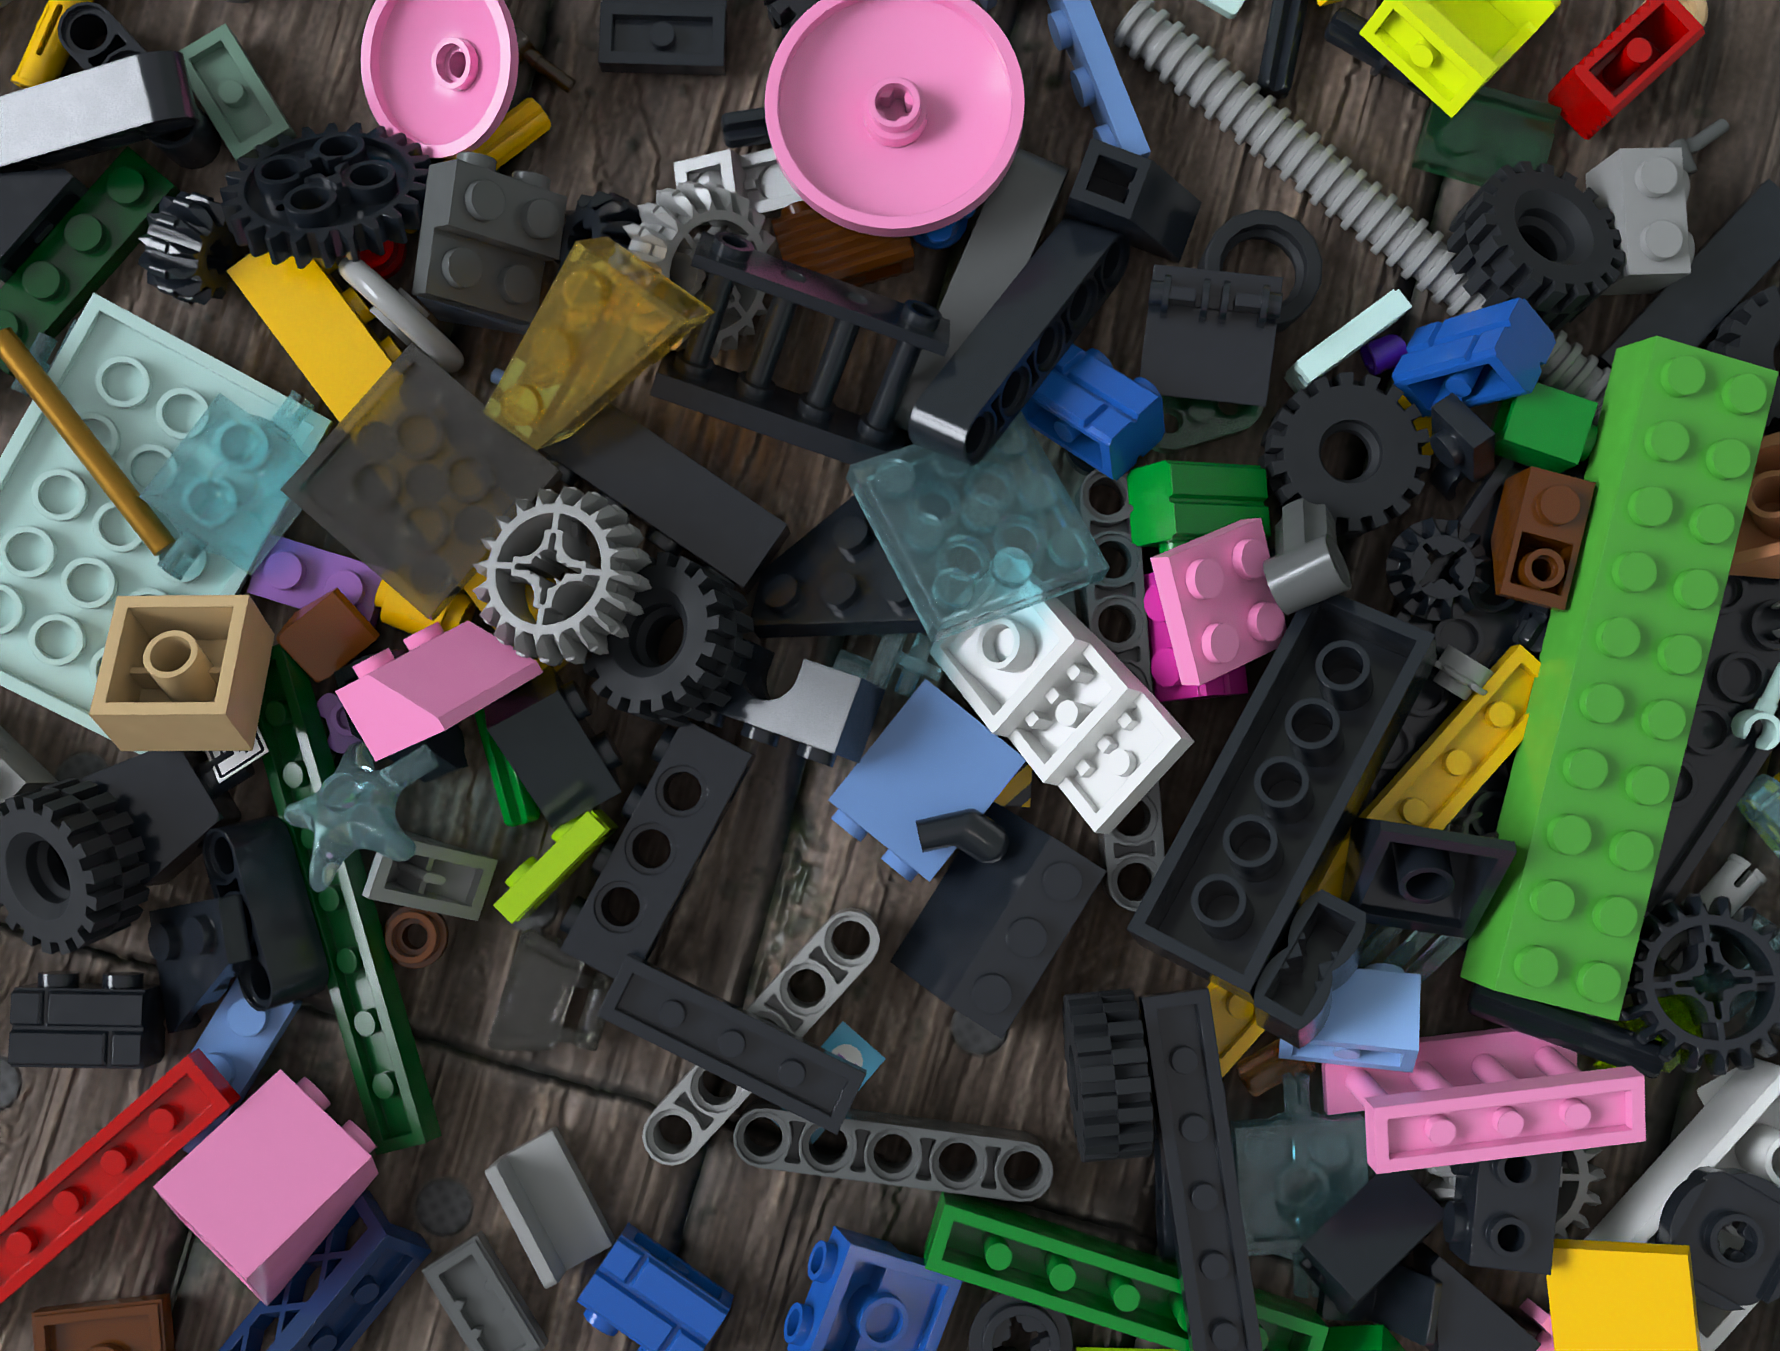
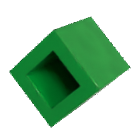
M1538 382L1532 393L1500 400L1490 428L1495 433V455L1529 467L1533 466L1556 473H1562L1578 465L1579 462H1584L1590 455L1598 435V426L1592 424L1598 403Z

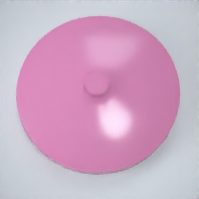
M820 0L795 22L783 38L775 53L766 83L765 119L768 135L776 161L791 187L803 201L828 220L847 229L874 236L904 237L924 234L948 226L971 213L993 193L1005 177L1016 155L1023 129L1024 84L1016 54L999 25L972 0Z

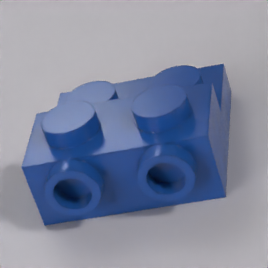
M834 1226L828 1242L818 1241L810 1254L808 1276L813 1282L805 1303H794L786 1316L784 1339L789 1343L787 1350L937 1351L963 1281L925 1269L924 1258L900 1252L889 1241Z

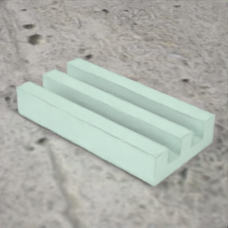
M1393 289L1298 359L1287 370L1284 379L1295 394L1301 388L1305 389L1311 382L1324 376L1366 343L1393 325L1412 305L1399 289L1397 291Z

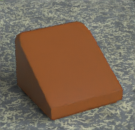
M336 587L296 611L279 631L276 640L315 682L319 683L330 677L335 671L339 670L376 641L380 634Z

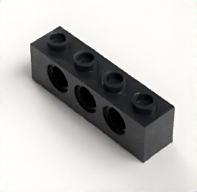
M689 720V726H680L678 729L668 725L661 735L651 756L652 760L659 763L648 786L638 782L633 788L621 812V816L629 820L618 842L608 839L604 843L590 870V873L598 876L587 900L581 896L576 897L560 926V930L568 934L560 950L615 979L627 954L632 953L646 961L649 960L756 758V755ZM685 772L694 775L701 785L700 800L693 808L688 810L676 807L671 802L668 793L669 785L673 778ZM651 829L664 833L671 845L670 856L661 866L647 864L639 853L640 839ZM618 887L632 890L639 899L640 911L637 918L631 923L618 921L609 910L610 895Z

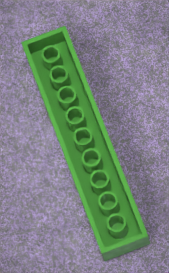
M1660 336L1647 338L1616 349L1597 424V439L1590 453L1584 480L1596 484L1564 611L1551 609L1539 657L1541 666L1538 677H1534L1525 713H1529L1523 740L1517 746L1495 834V839L1514 841L1517 853L1469 939L1460 975L1461 978L1494 991L1619 1021L1779 371Z

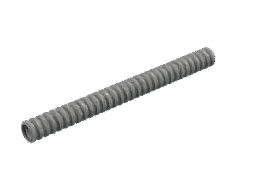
M1139 0L1130 9L1114 34V44L1118 48H1122L1125 45L1130 48L1129 56L1133 60H1137L1140 57L1145 60L1144 69L1148 72H1152L1155 69L1161 73L1159 81L1163 84L1171 81L1176 85L1174 88L1175 94L1182 96L1186 93L1191 97L1189 101L1191 107L1195 109L1201 105L1206 109L1204 113L1206 119L1211 121L1217 118L1221 122L1219 129L1224 133L1232 130L1236 134L1234 141L1238 145H1242L1244 142L1248 143L1251 146L1249 153L1253 157H1257L1259 154L1267 159L1264 166L1268 169H1272L1274 166L1282 171L1279 178L1284 182L1289 178L1295 181L1297 185L1294 190L1299 194L1305 190L1312 195L1309 201L1311 204L1317 206L1321 202L1327 207L1325 211L1326 216L1332 218L1334 215H1337L1343 220L1340 224L1342 229L1346 231L1349 227H1352L1357 231L1358 234L1355 236V239L1358 242L1362 243L1366 239L1373 244L1370 249L1373 254L1378 255L1380 252H1383L1388 257L1385 263L1389 267H1393L1395 264L1399 265L1403 269L1401 276L1405 280L1411 276L1418 281L1416 288L1420 292H1423L1426 288L1433 293L1431 301L1435 304H1439L1441 301L1449 306L1446 313L1451 317L1457 313L1461 315L1482 309L1481 306L1485 303L1486 299L1479 292L1470 296L1464 289L1463 285L1469 278L1466 273L1455 275L1451 262L1459 254L1448 252L1447 245L1441 241L1444 238V234L1441 231L1437 230L1433 234L1426 229L1429 224L1426 219L1421 218L1419 221H1416L1411 217L1414 210L1407 205L1402 209L1395 204L1398 200L1395 194L1391 193L1387 197L1380 192L1383 185L1379 181L1374 182L1372 185L1365 179L1368 173L1364 169L1356 172L1349 167L1352 160L1348 156L1341 160L1335 155L1337 148L1333 144L1328 145L1327 148L1319 142L1322 135L1318 132H1314L1312 135L1304 130L1307 123L1302 119L1296 123L1289 118L1291 110L1287 107L1281 110L1274 106L1276 98L1272 95H1268L1266 98L1259 94L1260 85L1255 82L1249 86L1244 82L1245 73L1241 70H1238L1235 74L1230 71L1231 62L1222 58L1218 61L1213 56L1216 51L1214 48L1207 46L1203 49L1199 46L1200 37L1194 33L1188 37L1183 33L1185 29L1183 23L1177 21L1172 24L1168 21L1170 13L1165 9L1157 12L1154 9V0ZM1562 329L1556 333L1552 331L1556 344L1546 364L1540 365L1542 373L1538 383L1597 402L1598 406L1592 421L1593 425H1597L1611 368L1606 367L1601 370L1597 367L1599 360L1596 356L1591 354L1585 357L1581 354L1583 346L1580 343L1575 342L1570 345L1565 341L1568 337L1565 331Z

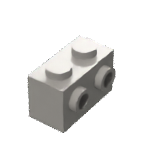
M1682 147L1620 148L1586 173V188L1590 187L1599 196L1593 203L1599 210L1608 207L1613 214L1614 219L1608 224L1609 229H1619L1622 242L1616 249L1625 252L1624 263L1617 269L1621 272L1620 275L1601 295L1654 294L1691 274L1695 243L1692 234L1688 232L1686 201L1690 191V179L1688 173L1683 169Z

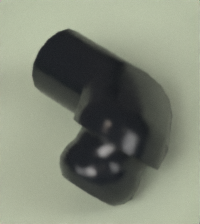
M965 809L915 821L922 853L955 846L977 861L994 863L1003 858L1009 847V837L1005 829L976 809Z

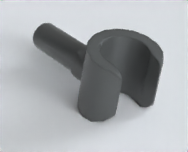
M1720 118L1695 136L1687 139H1677L1667 146L1682 147L1683 169L1688 173V176L1698 171L1692 155L1728 132L1729 124L1725 119Z

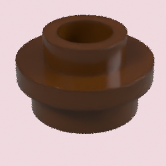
M406 906L396 910L389 917L383 930L390 958L398 965L410 969L423 968L436 962L445 952L449 940L448 926L440 913ZM413 924H420L427 931V941L421 948L413 946L408 940V930Z

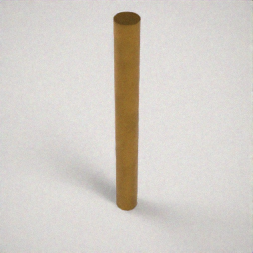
M11 327L0 330V358L148 549L154 556H158L171 548L177 542L17 334Z

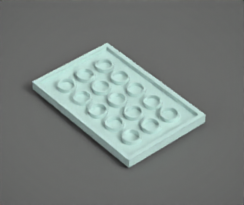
M93 293L47 375L177 542L162 554L154 556L32 400L0 457V685L110 739L89 716L117 596L239 595L256 565L260 551L270 533H274L334 423ZM134 751V752H136V753H138V754H143V753L148 752V751Z

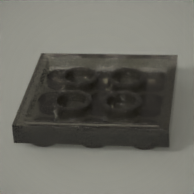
M411 343L280 490L426 618L434 621L477 573L473 564L489 559L491 551L486 549L481 538L493 537L497 539L502 529L498 525L496 516H507L513 520L517 516L516 499H527L530 503L536 504L539 488L551 489L563 476V473L416 345Z

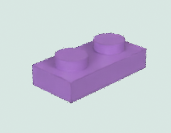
M270 533L259 553L247 593L301 609L337 587L375 628L382 609L375 606V595L381 580L390 570Z

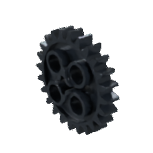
M358 122L353 124L346 132H338L336 124L329 123L324 133L315 134L307 126L302 128L301 138L292 139L284 134L277 135L279 146L275 148L258 144L255 146L258 159L240 157L237 160L240 171L227 172L225 177L228 186L220 188L223 200L221 207L229 232H233L238 246L248 245L253 257L269 252L272 264L278 265L293 256L297 268L303 269L313 258H321L324 267L327 269L331 268L336 258L340 256H346L349 261L358 262L360 261V252L367 249L382 256L385 254L384 242L389 240L405 244L408 242L405 229H421L428 170L431 160L429 155H423L420 143L407 144L406 135L402 132L387 138L385 126H379L369 133H363L361 123Z

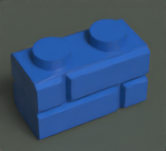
M1520 297L1445 319L1443 323L1434 322L1417 327L1406 347L1408 354L1402 355L1392 374L1393 384L1404 392L1403 395L1412 405H1416L1422 414L1421 416L1427 418L1431 417V406L1452 392L1468 408L1532 393L1542 373L1540 365L1546 364L1556 344L1554 334L1527 300Z
M1074 344L1070 346L1019 413L1021 421L1116 481L1136 464L1139 456L1144 457L1162 440L1165 433L1163 399L1157 388L1150 381L1142 377H1136L1132 380L1115 370L1109 359L1099 350L1090 348L1084 351Z
M628 1223L588 1281L577 1302L587 1308L584 1312V1317L593 1327L609 1336H615L618 1331L622 1332L640 1345L637 1351H703L727 1316L734 1295Z

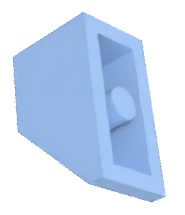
M1387 963L1370 964L1364 969L1357 968L1342 986L1332 991L1330 1013L1318 1035L1300 1049L1280 1039L1278 1058L1413 1073L1419 1052L1421 974L1405 973L1401 967Z

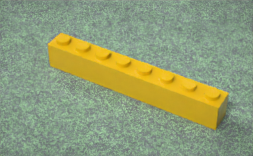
M269 252L258 257H253L251 253L226 270L482 612L487 603L477 599L476 594L472 590L485 582L487 577L477 573L473 564L489 559L491 551L484 547L481 538L493 537L497 539L502 529L498 525L496 516L506 515L514 519L517 516L516 501L504 486L499 487L495 491L492 490L480 474L488 464L465 435L457 441L453 438L442 423L451 415L434 392L427 385L420 391L416 389L405 374V372L413 367L409 358L390 335L380 341L368 325L375 318L369 311L371 309L370 306L352 286L343 291L332 277L331 273L339 268L336 261L331 268L326 269L321 258H313L305 268L298 269L293 256L278 265L272 264ZM546 578L547 580L556 584L555 579ZM525 584L527 605L533 618L537 621L538 609L533 607L534 591L532 586ZM539 658L534 659L539 664L541 670L549 667V665L540 662ZM564 658L560 666L553 667L557 672L569 662Z

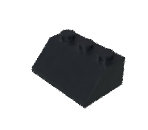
M993 802L984 815L1005 829L1009 837V847L1006 854L997 862L982 863L960 850L890 962L947 1005L1002 1039L1107 871L1051 835Z

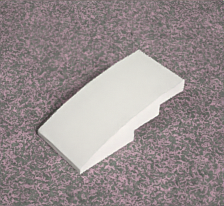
M1004 553L925 647L992 734L1008 737L1043 783L1059 786L1095 833L1109 835L1195 742L1156 697L1093 632L1016 560Z

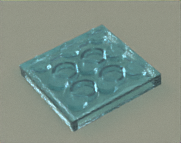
M1022 411L1016 416L986 457L979 464L973 466L912 444L851 464L846 480L932 643L1101 581L1110 568Z

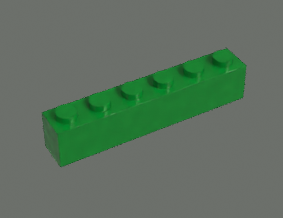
M941 1192L923 1249L925 1269L1178 1351H1190L1178 1265L1176 1262L1161 1260L1158 1256L972 1196ZM1253 1287L1263 1351L1323 1350L1329 1327L1310 1305Z

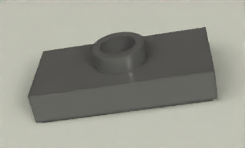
M482 1230L427 1264L421 1270L469 1351H540L549 1342Z

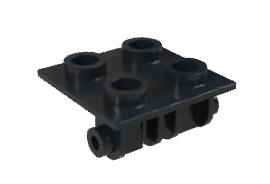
M1154 264L1139 377L1150 381L1157 388L1161 396L1266 407L1277 321L1280 318L1283 293L1281 291L1283 277Z

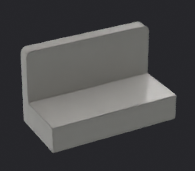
M557 1126L500 1156L485 1170L489 1183L545 1289L559 1283L565 1272L614 1244L616 1239Z

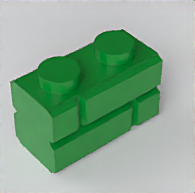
M1164 460L1131 469V472L1127 475L1129 505L1134 508L1130 513L1131 539L1136 547H1159V554L1239 520L1261 518L1266 541L1271 536L1269 507L1264 506V501L1268 498L1266 469L1261 468L1260 465Z

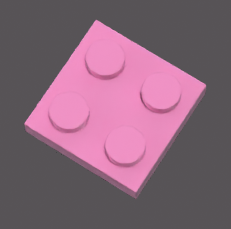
M1261 518L1239 520L1150 558L1182 685H1203L1277 649L1287 630L1284 613L1277 605L1264 574L1263 563L1264 560L1270 558Z

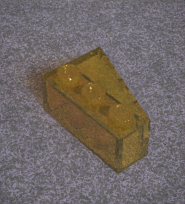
M608 236L576 241L483 413L535 450L567 439L626 389L625 387L650 365L657 363L670 352V348L692 329L711 317L715 311L641 261Z

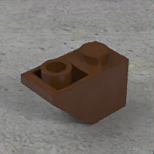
M1533 466L1505 480L1491 536L1496 595L1556 611L1565 610L1596 483Z

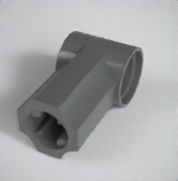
M1301 498L1283 506L1281 520L1275 525V556L1264 560L1263 569L1267 584L1277 605L1283 613L1290 615L1350 590L1352 583L1347 565L1337 546L1335 520L1326 504L1317 505Z

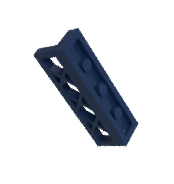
M365 1189L278 1296L268 1306L260 1300L218 1351H261L264 1331L275 1318H279L275 1341L266 1351H349L432 1250L421 1234L391 1224L371 1192ZM361 1217L368 1229L350 1250L345 1251L348 1230ZM322 1267L318 1289L307 1302H302L307 1279L316 1268Z

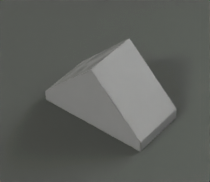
M407 830L383 832L362 896L371 900L478 921L498 860Z

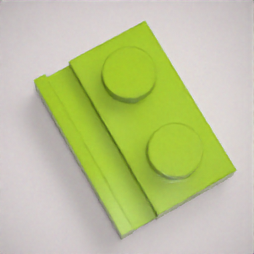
M602 809L592 810L591 812L587 811L584 815L581 814L562 824L551 835V838L556 843L539 860L531 856L522 863L505 881L510 889L493 906L511 924L530 917L619 827Z

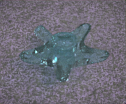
M361 740L354 742L344 752L334 774L323 782L318 792L303 800L291 803L284 809V818L290 825L314 832L312 856L309 866V883L314 891H324L331 884L344 860L355 850L368 849L376 851L395 861H407L414 856L416 845L400 828L396 820L395 809L398 798L406 786L439 766L435 755L426 744H423L392 765L381 770H375L373 756L366 744Z

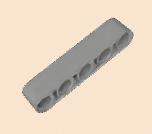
M849 907L837 911L821 926L745 1010L759 1017L769 1018L777 1026L802 1038L874 959L880 942L877 922L869 913L859 908ZM842 922H859L869 932L870 942L867 948L860 954L846 955L840 952L834 945L833 931ZM803 969H810L819 973L824 979L826 986L824 995L813 1002H802L795 998L789 985L790 978L794 973ZM694 1065L657 1105L646 1121L642 1135L646 1151L651 1158L661 1164L674 1166L685 1163L699 1151L751 1092L737 1086L736 1091L729 1096H714L704 1086L703 1073L705 1069ZM668 1115H677L684 1118L691 1127V1140L680 1145L671 1144L666 1141L660 1133V1119Z

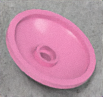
M504 0L375 1L363 33L361 74L369 107L379 126H385L388 137L402 132L406 135L407 144L417 142L421 144L423 155H429L430 158L452 159L456 158L459 152H472L480 147L492 136L503 121L514 95L519 65L515 26Z

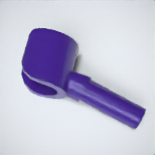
M1392 334L1370 341L1360 348L1362 361L1368 372L1373 376L1391 370L1393 373L1402 355L1408 354L1404 340Z

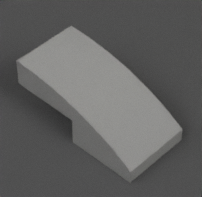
M772 148L739 155L733 150L727 149L673 162L676 188L678 183H684L685 181L704 185L706 182L723 185L725 189L740 193L744 198L750 199L749 208L756 209L765 218L781 216L783 208L792 203L802 201L801 197L783 175ZM707 221V222H704V223H702V224H700V225H698V226L711 225V224Z

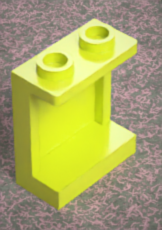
M1384 0L1359 34L1449 117L1453 118L1536 33L1561 5V0Z

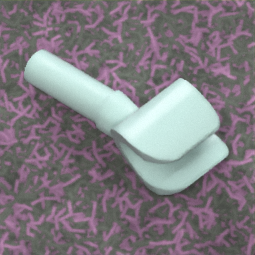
M1780 663L1777 664L1762 697L1758 699L1754 709H1745L1737 713L1731 723L1733 734L1738 738L1745 739L1750 732L1752 724L1760 719L1763 724V730L1756 740L1755 747L1761 750H1770L1780 742V720L1774 716L1780 700Z

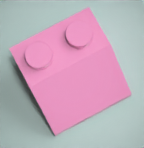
M469 620L444 632L439 621L403 639L409 652L395 659L390 649L387 648L353 666L352 668L359 679L335 692L376 762L447 730L540 675L543 671L536 660L531 657L523 658L517 655L516 650H513L514 647L500 643L491 633Z

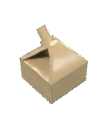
M250 595L117 596L89 716L120 751H253L275 634Z

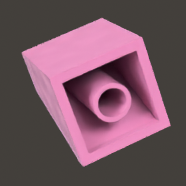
M281 1069L153 1186L176 1216L266 1306L278 1296L378 1175L377 1168L370 1155L376 1146L367 1134L351 1120H348L342 1127L338 1125L325 1112L331 1105L330 1101L309 1079L303 1077L296 1084Z

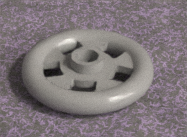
M344 257L340 261L338 269L343 279L373 306L369 311L408 347L414 343L446 372L453 373L462 368L464 357L461 351L427 319L430 314L401 287L398 290L394 289L361 259L358 262H352L347 257Z

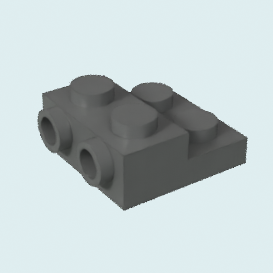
M459 152L454 160L429 165L412 295L518 325L536 324L544 262L559 260L567 196L550 191L551 179L538 173L515 171L512 173V177L495 172L497 161L490 156L480 153Z

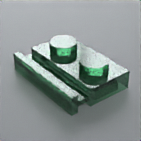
M1483 86L1453 118L1449 117L1438 105L1431 101L1430 107L1427 109L1412 167L1480 187L1499 168L1510 164L1513 168L1519 161H1530L1533 170H1535L1542 162L1547 164L1555 135L1553 134L1556 120L1560 117L1562 108L1487 86Z

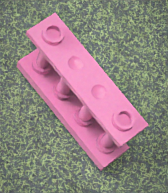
M1507 1027L1420 1037L1419 1052L1413 1073L1321 1063L1324 1111L1327 1115L1365 1111L1367 1163L1376 1174L1646 1141L1645 1078L1642 1073L1632 1066L1582 1071L1577 1067V1052Z

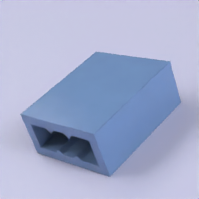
M925 678L864 754L860 763L856 764L828 799L838 808L831 819L860 842L869 833L886 846L888 850L881 859L909 882H912L918 873L930 882L957 847L951 846L922 853L915 821L965 809H976L984 814L1026 760L1021 754L997 735L992 734L986 726Z

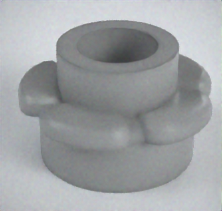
M1448 645L1434 665L1440 670L1433 681L1467 701L1473 691L1482 696L1487 694V691L1482 687L1494 672L1453 646Z

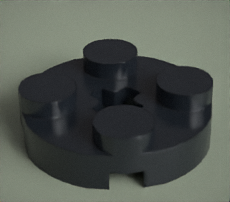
M1706 1166L1693 1170L1687 1180L1683 1181L1672 1192L1662 1210L1655 1244L1690 1245L1696 1297L1714 1307L1729 1311L1746 1310L1741 1306L1753 1305L1760 1300L1768 1304L1780 1298V1188L1741 1169H1716ZM1733 1221H1740L1737 1233L1745 1239L1743 1247L1740 1250L1729 1247L1722 1255L1719 1251L1720 1241L1717 1239L1720 1230L1724 1226L1729 1227Z

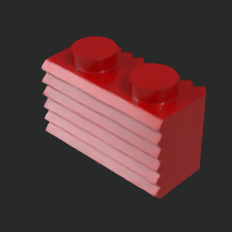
M1647 0L1559 81L1548 93V103L1582 138L1589 140L1705 35L1704 27L1678 0Z

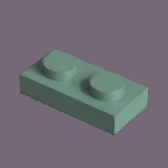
M226 23L178 51L183 53L193 92L236 161L240 157L258 159L255 146L258 144L272 148L279 146L277 135L284 134L292 139L297 137L242 45Z

